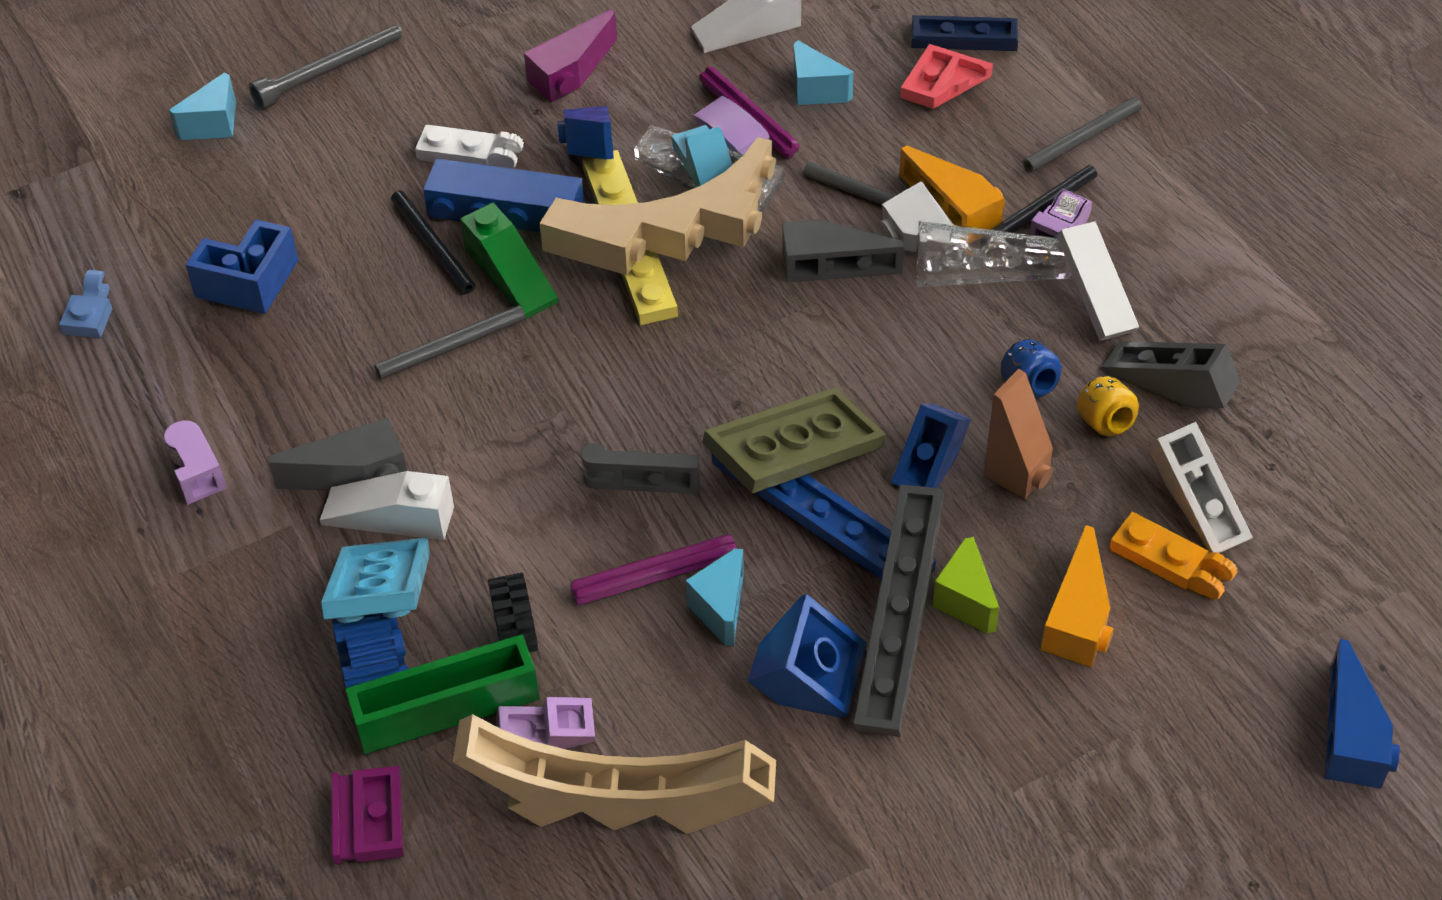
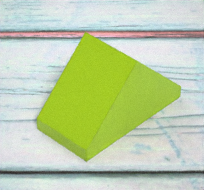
M974 537L965 538L935 581L932 607L987 634L996 632L999 605Z

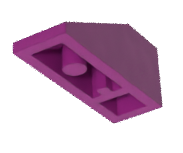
M609 9L524 52L527 81L551 103L579 89L617 40L615 12Z

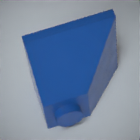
M802 595L759 643L748 682L779 705L839 718L846 717L849 713L867 642L809 595Z

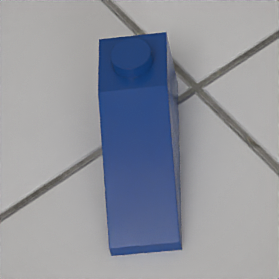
M1340 639L1330 668L1324 779L1381 789L1388 772H1396L1400 746L1392 744L1393 724L1350 641Z

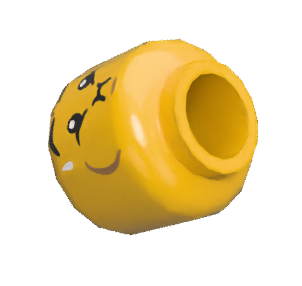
M1101 376L1088 382L1081 390L1077 400V410L1079 416L1098 434L1111 437L1127 431L1134 424L1138 415L1139 403L1136 395L1118 379L1110 376Z

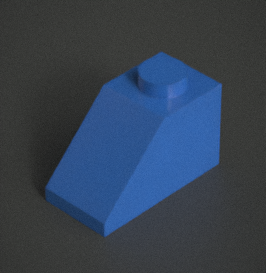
M607 106L563 110L564 121H557L559 144L567 143L568 154L600 159H614L611 122Z
M921 404L891 483L898 486L902 484L938 488L959 454L972 419L937 404Z

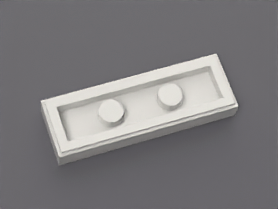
M1096 221L1061 229L1056 236L1099 341L1134 333L1139 328L1138 322Z

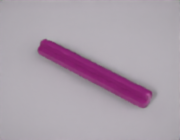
M708 66L704 72L700 73L699 80L717 98L721 96L728 98L763 126L769 134L770 138L768 140H772V147L784 158L790 159L794 153L799 151L800 146L795 138L714 67Z
M725 534L575 579L571 582V593L576 604L582 605L709 566L733 549H737L736 543L730 534Z

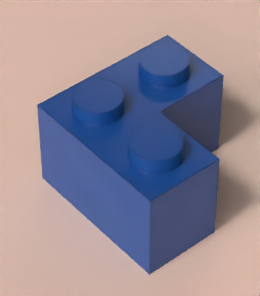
M255 219L239 246L203 238L185 266L196 298L266 314L299 259L291 227Z

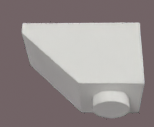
M922 181L882 204L883 220L880 221L881 227L887 237L903 241L904 250L955 260L963 257L964 238Z

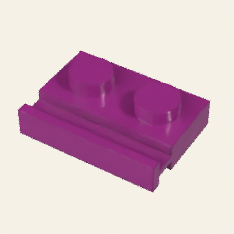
M399 765L354 770L351 775L340 776L339 772L332 773V857L335 865L342 864L344 860L356 859V862L404 857L402 774Z

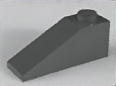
M821 219L782 222V252L787 283L902 274L904 243L901 240Z
M1119 341L1102 366L1104 373L1187 407L1225 408L1241 382L1226 344Z
M388 417L267 457L277 489L330 491L331 487L407 471L404 453Z

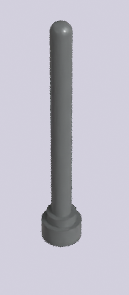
M393 25L275 80L271 77L268 79L261 77L249 83L250 94L260 109L267 108L276 103L277 98L281 97L282 92L401 38L403 29L399 25Z

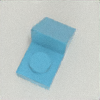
M704 125L672 135V147L697 187L717 177L732 166L720 127L708 129Z

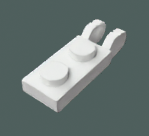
M426 124L415 152L417 159L421 161L435 162L437 158L513 169L518 159L515 154L522 151L524 142L520 136L513 133L509 134V132L501 131L496 135L493 133Z

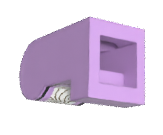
M1062 189L1055 197L1052 205H1049L1043 213L1039 211L1032 219L1028 248L1059 261L1064 253L1056 235L1061 229L1086 224L1092 209V201ZM1046 235L1055 236V246L1046 244L1042 238Z
M185 420L170 425L165 431L164 439L173 464L179 467L174 472L187 505L227 489L220 465L200 427L192 421Z

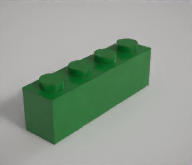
M523 634L345 688L364 755L459 725V720L472 714L483 718L496 714L498 706H521L540 700L536 669Z

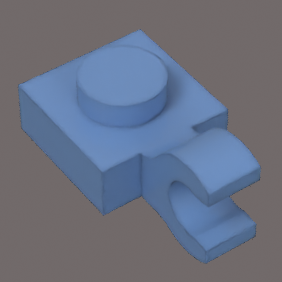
M88 270L84 277L83 296L71 295L59 324L63 335L92 338L102 337L113 309L109 298H107L110 286L109 284L102 283L105 275L104 271Z

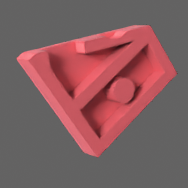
M929 44L901 86L900 98L934 109L989 79L992 75L993 63Z

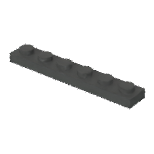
M900 484L854 720L856 731L901 737L945 496L943 489Z

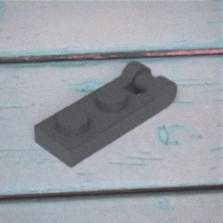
M596 443L586 445L581 451L582 465L584 466V483L589 488L699 494V455L609 451Z

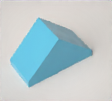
M799 40L793 44V75L797 105L847 103L852 100L854 71Z
M225 72L169 109L176 137L180 140L233 137L236 99L230 75Z
M733 549L686 580L687 606L725 646H734L744 577L743 549Z

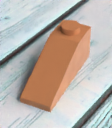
M1018 369L993 395L984 476L1026 500L1036 488L1042 489L1050 480L1053 473V468L1050 466L1053 447L1027 375Z

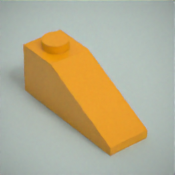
M910 146L901 148L899 176L910 187L922 181L964 238V243L986 233L1002 222L1005 198L997 187H993L982 175Z
M1086 525L1046 621L1041 651L1092 667L1098 651L1106 654L1114 628L1107 626L1110 604L1095 530L1093 527Z

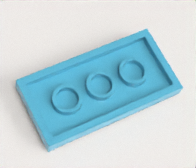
M428 537L342 547L321 601L324 619L337 618L338 622L350 623L359 621L369 614L383 613L384 617L395 618L410 613V610L416 609L430 555Z

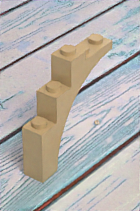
M757 137L746 153L725 172L699 187L672 197L645 203L621 205L587 204L555 198L539 223L542 251L628 275L634 263L642 260L645 250L686 261L693 248H698L701 245L703 236L744 247L751 233L756 234L761 225L762 212L758 211V200L761 195L762 184L765 179H771L776 166V158L772 157V140Z
M473 714L459 720L453 763L510 796L508 808L540 827L583 812L615 831L657 815L684 833L690 834L774 802L776 760L747 740L713 750L677 756L645 758L604 756L570 751L534 742L502 730Z

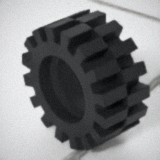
M523 572L488 579L499 641L523 634L529 653L538 651L535 625Z

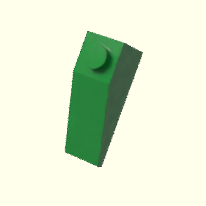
M494 203L460 218L465 251L514 307L521 306L525 319L558 303L556 293L515 226Z

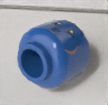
M1025 339L1018 341L1006 351L1001 361V374L1004 381L1006 382L1018 369L1022 370L1027 375L1035 398L1043 397L1057 386L1061 376L1062 366L1058 356L1036 340Z

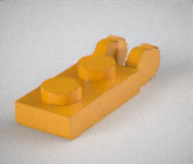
M1133 511L1110 542L1109 548L1116 554L1185 590L1188 588L1211 600L1219 599L1225 591V586H1223L1220 579L1227 582L1229 580L1232 581L1238 572L1236 564L1230 561L1229 558H1225L1217 552L1208 553V550Z

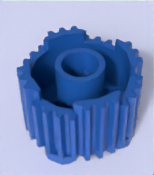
M383 613L365 615L363 619L350 623L338 622L337 618L331 619L345 688L408 669L404 661L406 652L402 632L398 627L397 617L387 618L383 616Z

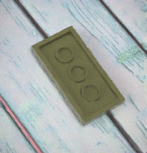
M834 387L707 429L704 432L702 444L753 494L880 449L884 445L886 434Z

